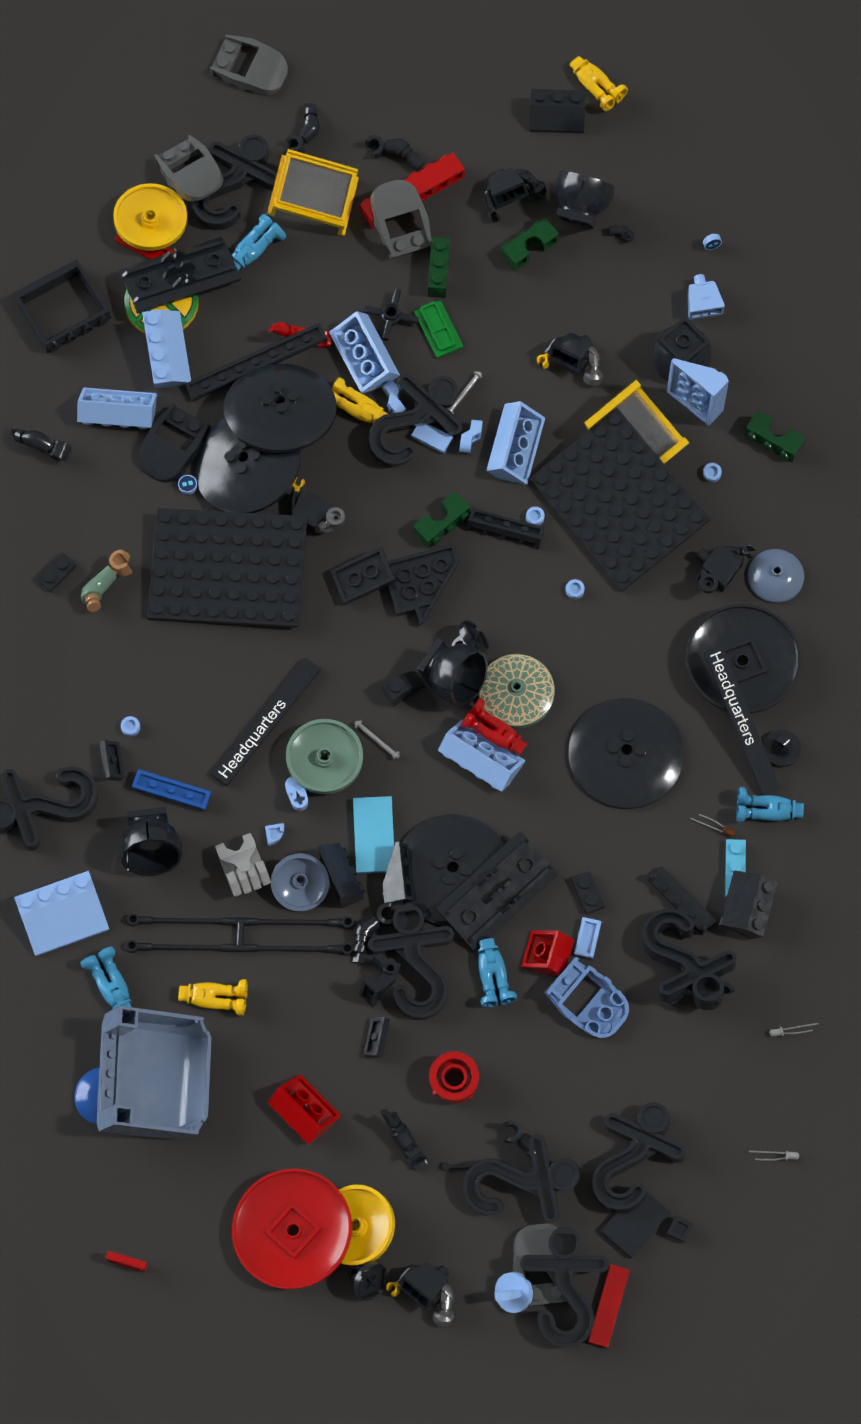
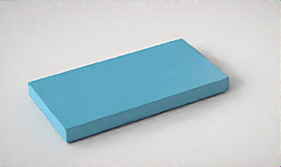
M392 796L353 798L357 874L386 873L394 849Z

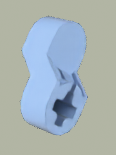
M392 380L388 381L382 386L384 393L389 398L388 410L391 413L406 411L404 405L399 400L400 390Z
M472 419L470 430L461 434L459 452H471L472 443L481 438L483 421Z
M291 776L285 783L287 795L293 809L303 811L308 806L305 788L298 785Z

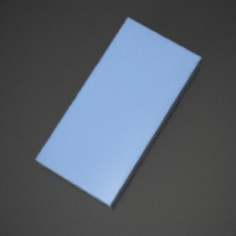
M429 424L417 426L411 435V438L443 454L453 440V436Z
M582 917L574 956L593 960L602 921Z

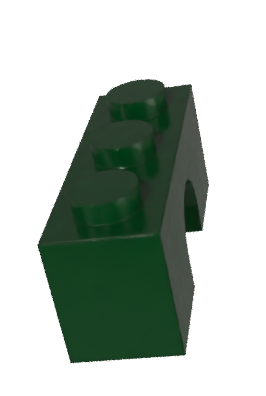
M546 218L542 221L539 220L527 231L520 232L514 240L505 242L502 246L501 256L516 271L529 262L530 253L526 250L527 246L532 244L538 245L543 251H546L559 242V233Z
M432 237L428 297L446 298L450 238Z
M757 410L746 426L744 435L749 440L762 444L766 450L776 452L782 459L793 462L804 446L806 437L790 428L784 436H774L770 432L773 418Z
M456 491L441 502V510L447 515L445 519L435 521L426 515L413 526V533L427 548L437 545L446 533H452L458 523H463L469 518L470 506Z

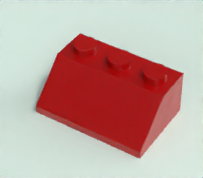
M301 1074L280 1086L267 1102L308 1144L320 1138L341 1117Z

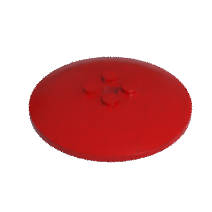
M304 1169L279 1170L259 1179L242 1196L235 1210L232 1223L234 1248L245 1269L262 1283L286 1290L310 1287L331 1275L346 1256L352 1237L351 1213L341 1192L325 1177ZM291 1226H298L299 1232L297 1235L291 1236L288 1234Z

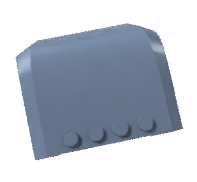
M119 1006L105 1014L101 1030L97 1126L100 1132L154 1138H183L199 1134L198 1131L208 1117L211 1035L206 1030L203 1017Z

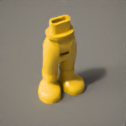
M578 56L570 63V67L574 69L573 73L577 75L585 88L600 101V107L604 111L611 110L615 102L618 104L627 94L628 88L622 84L615 87L604 72L587 59L583 60ZM597 84H599L610 95H606V93Z
M339 377L334 383L332 390L336 398V405L353 417L367 423L373 422L374 424L378 418L388 414L384 411V408L380 407L369 397L359 393L350 386L347 387L344 379ZM344 397H346V398H348V399H351L352 401L356 402L357 404H354V403L348 401V400L345 399Z
M242 979L235 987L218 983H196L193 986L192 984H188V986L180 985L178 1001H187V1004H193L201 1008L232 1009L237 1015L244 1016L246 1009L245 999L231 1000L228 998H216L215 996L247 998L248 983L246 979Z

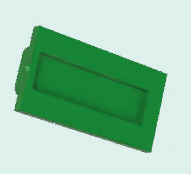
M441 300L428 303L414 311L415 316L419 317L418 322L436 359L463 348V344Z

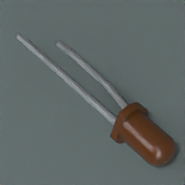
M699 814V816L705 817L722 826L724 828L723 831L690 818L693 821H696L698 823H701L703 825H706L710 828L722 832L723 835L726 834L731 837L736 836L735 830L728 828V826L726 825L724 827L717 821L710 819L704 815Z

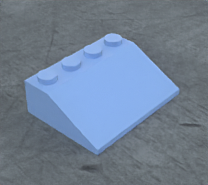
M673 358L670 365L667 392L709 426L724 410L729 380L724 373L718 372L716 369Z
M89 871L14 897L35 956L109 930Z

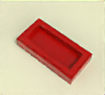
M108 1251L106 1259L110 1263L144 1273L148 1267L147 1262L111 1251Z

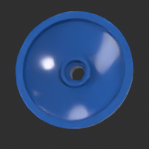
M100 1067L90 1070L79 1080L74 1095L78 1112L86 1121L97 1125Z

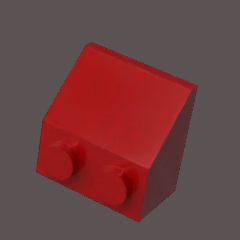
M531 930L521 967L549 976H559L567 967L574 939L560 931Z

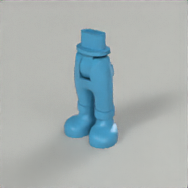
M265 214L259 217V224L253 227L250 233L237 245L234 253L231 254L238 271L241 268L244 269L245 265L247 266L255 261L274 238L282 241L287 237L281 227L276 223L273 224L271 218ZM264 233V235L255 243V241Z
M739 787L737 822H744L745 819L750 817L752 820L769 821L803 818L804 803H796V800L791 802V799L780 796H750L745 787ZM746 806H753V807L759 806V807H766V808H768V809H757V808H752V809H750V808H746Z
M494 938L480 940L478 966L483 990L486 993L480 1000L482 1007L498 1006L492 975H495L500 1004L507 1005L516 1001L517 994L514 991L508 990L509 984L507 982L505 963L498 950V946L495 945Z
M113 946L107 947L98 953V957L109 975L110 983L95 955L89 956L80 962L82 968L93 973L92 976L96 980L102 996L113 1007L112 1009L119 1006L132 1007L128 987L116 964L113 963L115 955Z

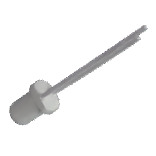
M819 1023L782 1029V1027L778 1029H772L770 1030V1036L783 1037L784 1034H798L813 1031V1029L794 1033H783V1030L817 1025Z
M749 1151V1152H758V1153H781V1154H786V1157H784V1158H777V1159H758V1158H755V1160H780V1159H786V1160L788 1161V1159H792V1160H797V1159H799V1153H798V1152H788V1151H786V1152Z

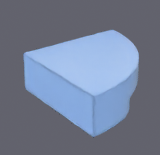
M284 823L265 826L268 846L276 844L282 838L285 828Z

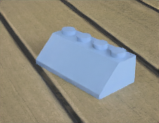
M160 309L142 312L155 389L185 385V383L190 382L191 376L180 311Z
M356 311L329 332L361 393L380 388L388 381H393L400 376L367 314Z
M83 388L78 399L77 422H82L85 425L97 423L102 426L119 425L123 428L136 426L140 429L151 428L155 417L157 393Z
M521 401L505 404L486 471L498 479L527 485L545 417Z
M461 720L446 733L438 751L446 758L458 763L460 767L474 773L477 778L491 784L494 789L502 792L511 783L526 760L513 752L510 753L508 750L496 746L480 734L475 733L474 729H464L460 726L463 721Z

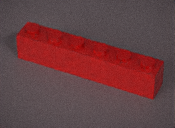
M453 152L442 156L435 163L426 165L423 170L413 172L404 181L411 183L416 188L421 200L424 201L465 178V168ZM367 198L360 204V213L371 229H373L375 226L373 223V211H371V198Z

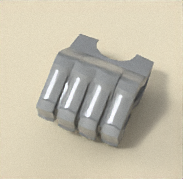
M251 833L242 836L244 842L238 851L227 849L224 843L215 846L234 897L241 895L242 892L247 894L252 889L258 890L261 888V884L265 886L271 883Z

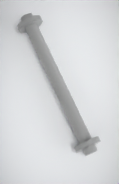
M474 372L475 376L450 408H446L452 415L454 414L453 410L475 382L482 378L481 372Z
M361 720L355 722V728L359 727L393 756V760L400 757L399 751L395 752L362 725Z

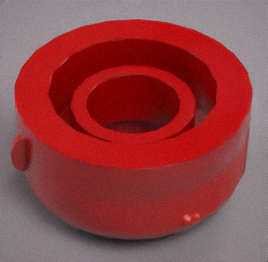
M455 1051L439 1056L433 1062L429 1074L433 1096L436 1095L440 1100L451 1104H458L467 1101L469 1098L471 1099L479 1083V1071L473 1058ZM452 1070L461 1072L464 1076L463 1082L458 1086H450L445 1081L447 1072Z

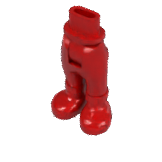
M479 698L460 726L464 729H474L475 733L480 734L496 746L506 749L510 753L513 751L520 755L527 746V743L521 739L522 736H519L506 722L492 716L489 712L486 713L484 710L485 701Z

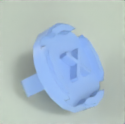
M518 1272L503 1274L495 1285V1300L501 1308L510 1313L524 1311L533 1298L531 1283L523 1277V1274Z

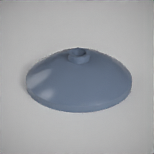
M770 549L759 553L751 561L747 573L748 584L753 593L760 599L769 603H783L793 599L800 592L804 583V570L800 561L793 554L781 549ZM778 569L780 573L777 574L774 570Z
M303 853L292 854L283 858L275 866L271 876V889L277 901L284 907L294 911H306L318 906L325 899L329 890V875L323 863L314 856ZM302 876L304 880L302 882L297 881V877Z

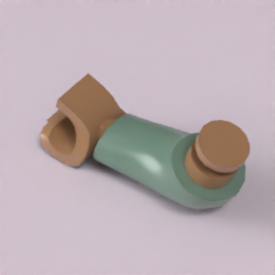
M123 550L113 552L109 558L111 567L109 565L83 587L81 600L87 605L88 611L95 612L101 608L100 600L102 595L117 579L116 575L124 577L132 574V570L128 566L130 558L128 552Z

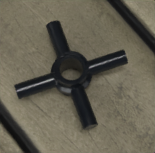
M398 288L394 289L391 303L385 305L383 309L367 305L364 307V313L382 316L385 326L381 339L384 341L389 340L392 326L397 325L399 320L418 324L419 321L418 316L401 313L398 307L401 290ZM389 313H394V314H396V315L390 317V316H388L387 314H389Z

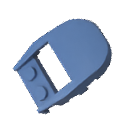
M574 957L544 993L561 1014L576 1026L594 1037H609L626 1020L629 1013L628 1001L621 991L613 986L612 981L608 977H604L590 965L586 967L578 961L579 958ZM587 975L601 989L576 1017L562 1003Z

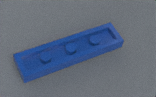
M138 769L132 785V789L206 811L212 794L211 791Z

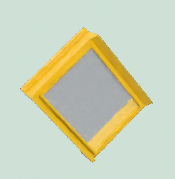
M288 149L286 156H281L267 215L274 216L276 210L338 227L337 235L345 236L359 179L357 177L358 169Z
M637 380L584 422L587 426L586 429L589 430L617 407L664 464L689 444L685 437L682 438L645 394Z

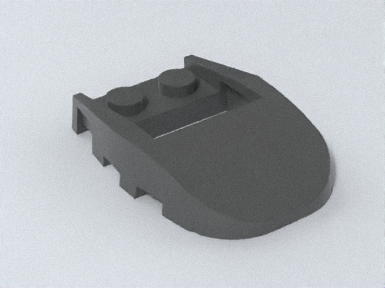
M226 34L220 51L210 67V75L213 76L215 73L221 76L223 82L231 83L241 91L249 90L254 91L258 95L268 96L275 94L281 89L288 75V65L283 55L268 45L253 38ZM249 45L257 48L258 51L246 76L232 73L231 70L242 47Z
M191 135L188 136L187 140L166 152L154 155L156 164H159L160 171L166 179L167 185L175 189L177 194L187 201L201 200L216 192L223 184V175L206 146ZM199 153H202L204 156L175 173L171 171V169Z
M394 180L378 186L371 195V211H373L374 215L373 223L375 229L378 230L383 246L386 245L390 252L389 258L392 259L431 247L429 217L416 188L404 180ZM418 210L424 229L390 239L385 219Z
M536 1224L521 1229L513 1242V1272L524 1275V1271L520 1266V1259L524 1255H553L549 1249L548 1240L551 1233L558 1227L551 1224ZM555 1283L531 1285L533 1298L528 1307L568 1303Z

